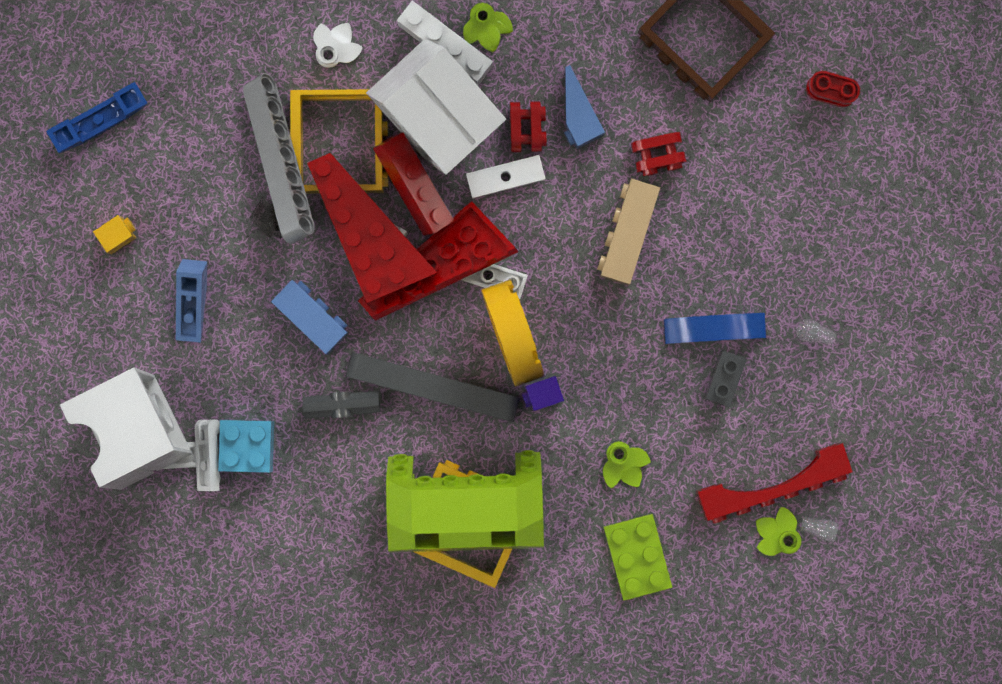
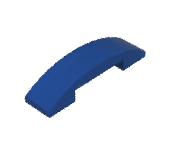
M135 82L113 93L114 96L70 121L67 119L47 130L46 132L58 153L70 150L97 137L148 105Z
M765 313L664 319L665 344L766 338Z

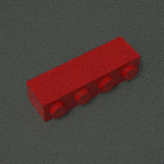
M403 132L388 138L373 148L423 236L434 234L454 221Z

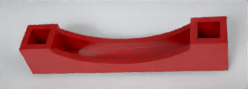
M837 443L816 450L817 456L804 470L791 479L769 488L753 491H735L724 489L723 485L718 483L697 490L696 494L705 520H712L713 524L726 520V515L736 512L737 516L750 512L751 506L760 504L761 507H766L774 504L775 498L784 496L785 499L793 498L800 495L799 490L808 488L809 491L824 487L823 482L832 479L833 483L848 479L846 474L853 471L843 443Z

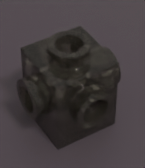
M262 197L249 218L259 227L258 230L262 234L270 238L272 235H275L281 239L282 235L273 202Z

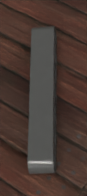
M354 352L351 354L345 375L349 378L510 422L515 420L520 401L519 397Z

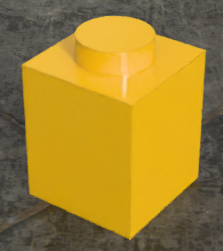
M117 215L93 231L105 251L111 255L136 239L133 233L136 230L135 226L128 217L124 219L120 215Z

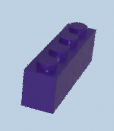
M556 376L525 386L526 392L521 393L526 408L531 407L532 411L564 401Z

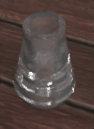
M802 318L796 330V337L801 338L803 342L831 346L835 340L836 332L812 318Z
M804 516L800 531L806 532L825 543H828V541L834 543L839 523L833 522L834 519Z

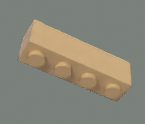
M632 178L629 184L624 183L620 198L624 199L622 208L616 207L612 222L617 224L614 232L609 231L605 246L609 247L606 256L601 255L597 270L601 271L600 277L630 285L660 187Z

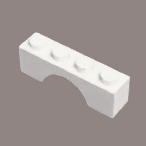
M413 0L397 19L398 26L419 42L427 39L445 47L477 86L492 69V60Z

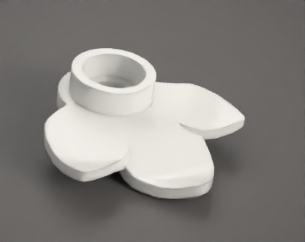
M321 23L314 32L313 39L317 46L316 59L325 68H332L339 62L350 63L362 51V46L351 43L352 30L349 23L340 24L331 31ZM327 51L333 53V57L330 60L324 58V53Z

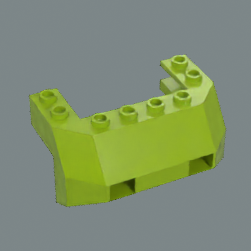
M524 450L520 453H515L516 475L512 476L502 473L496 476L474 474L470 477L447 475L443 478H432L430 476L415 478L413 474L414 456L396 454L388 457L386 474L388 552L544 548L540 452Z

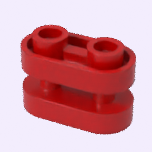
M819 71L808 80L806 92L813 100L837 107H847L859 97L860 87L854 79L827 71Z
M530 101V109H520V102H510L511 152H521V145L531 144V152H542V147L547 146L546 131H541V122L546 121V107L541 106L540 101ZM521 119H530L531 134H521Z
M680 132L632 142L633 153L641 152L642 157L641 161L635 163L637 173H643V177L658 174L657 169L667 167L668 171L683 168L682 164L687 162L685 152H677L675 147L676 144L682 143ZM666 148L667 155L652 158L651 150Z

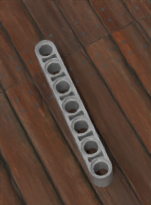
M263 73L245 84L243 93L281 235L287 243L294 244L311 235L315 230L277 85L269 74Z

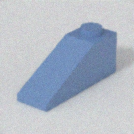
M569 65L565 67V127L567 131L564 132V135L570 146L575 144L576 148L579 149L604 136L605 131Z
M182 259L176 271V340L201 343L207 290V261Z

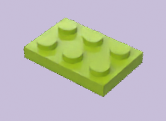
M653 514L603 526L623 601L673 588Z

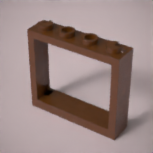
M666 0L639 28V39L644 43L645 47L650 49L652 46L659 53L657 57L664 65L668 66L671 64L677 70L675 72L676 76L683 83L689 82L695 87L693 92L697 96H700L703 100L707 99L709 102L719 94L775 35V32L741 0H719L759 40L712 88L651 30L678 1Z

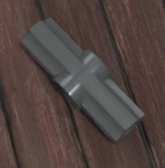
M345 391L329 393V395L307 396L303 397L302 403L304 419L330 416L331 418L352 417L354 414L381 412L379 391L357 393Z

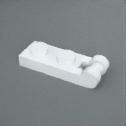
M215 419L198 420L195 424L197 491H220L219 483L221 477L218 471L219 447L217 442L220 422Z

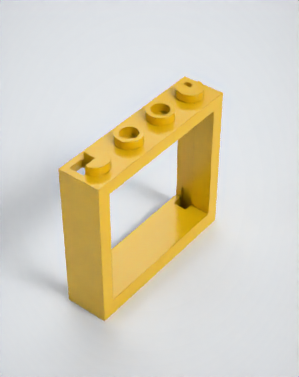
M370 89L290 90V135L302 181L303 101H373L366 94ZM375 104V146L383 142V136H388V121H383V112ZM376 153L375 184H359L366 193H384V187H388V174L384 172V167ZM304 185L306 194L320 193L317 185Z
M446 460L445 463L439 462L432 478H441L443 473L457 477H470L478 473L469 470L468 474L458 470L460 465ZM503 549L493 574L442 551L415 553L495 588L512 549Z

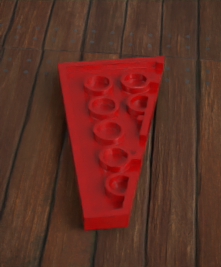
M331 153L307 163L367 304L438 274Z
M471 201L453 217V222L434 233L417 248L418 252L438 274L369 304L366 303L364 296L358 302L376 321L518 253V250Z

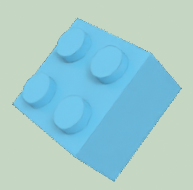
M220 420L218 471L273 472L274 421Z

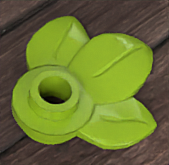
M481 2L471 8L470 20L463 28V37L469 44L478 40L486 50L494 52L499 45L500 34L513 32V26L505 13L494 11L489 4ZM480 11H485L487 13V17L485 20H480L478 18V13Z
M621 441L614 442L608 447L606 452L608 461L603 467V477L610 488L616 486L620 480L630 486L639 487L642 480L640 467L651 463L648 454L641 448H630ZM617 449H621L624 452L621 459H617L614 456V452Z
M780 507L775 519L771 517L756 519L757 531L763 538L757 546L761 553L768 556H775L780 552L792 554L800 548L801 536L796 531L797 520L787 508ZM787 536H791L793 539V543L790 546L784 544V538Z

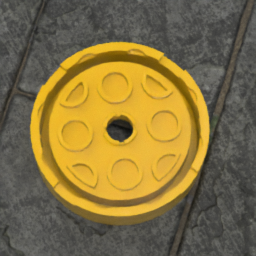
M507 280L481 289L509 374L514 386L517 387L544 377V371L541 361L538 359L537 348L516 292H513L514 286L512 281Z

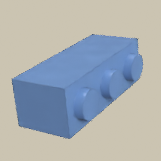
M291 280L271 302L328 355L349 334L345 330L348 325L338 315L335 318L326 312L329 307L320 298L315 301L309 295L311 290L301 280L298 283Z

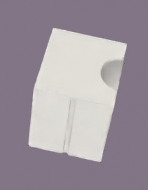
M424 39L398 65L393 67L366 92L397 129L405 134L407 140L421 156L445 175L506 120L446 48L427 39Z
M134 367L60 404L68 423L87 425L95 435L100 446V453L95 463L91 466V472L99 488L122 490L154 474V470L160 471L193 454L155 376Z

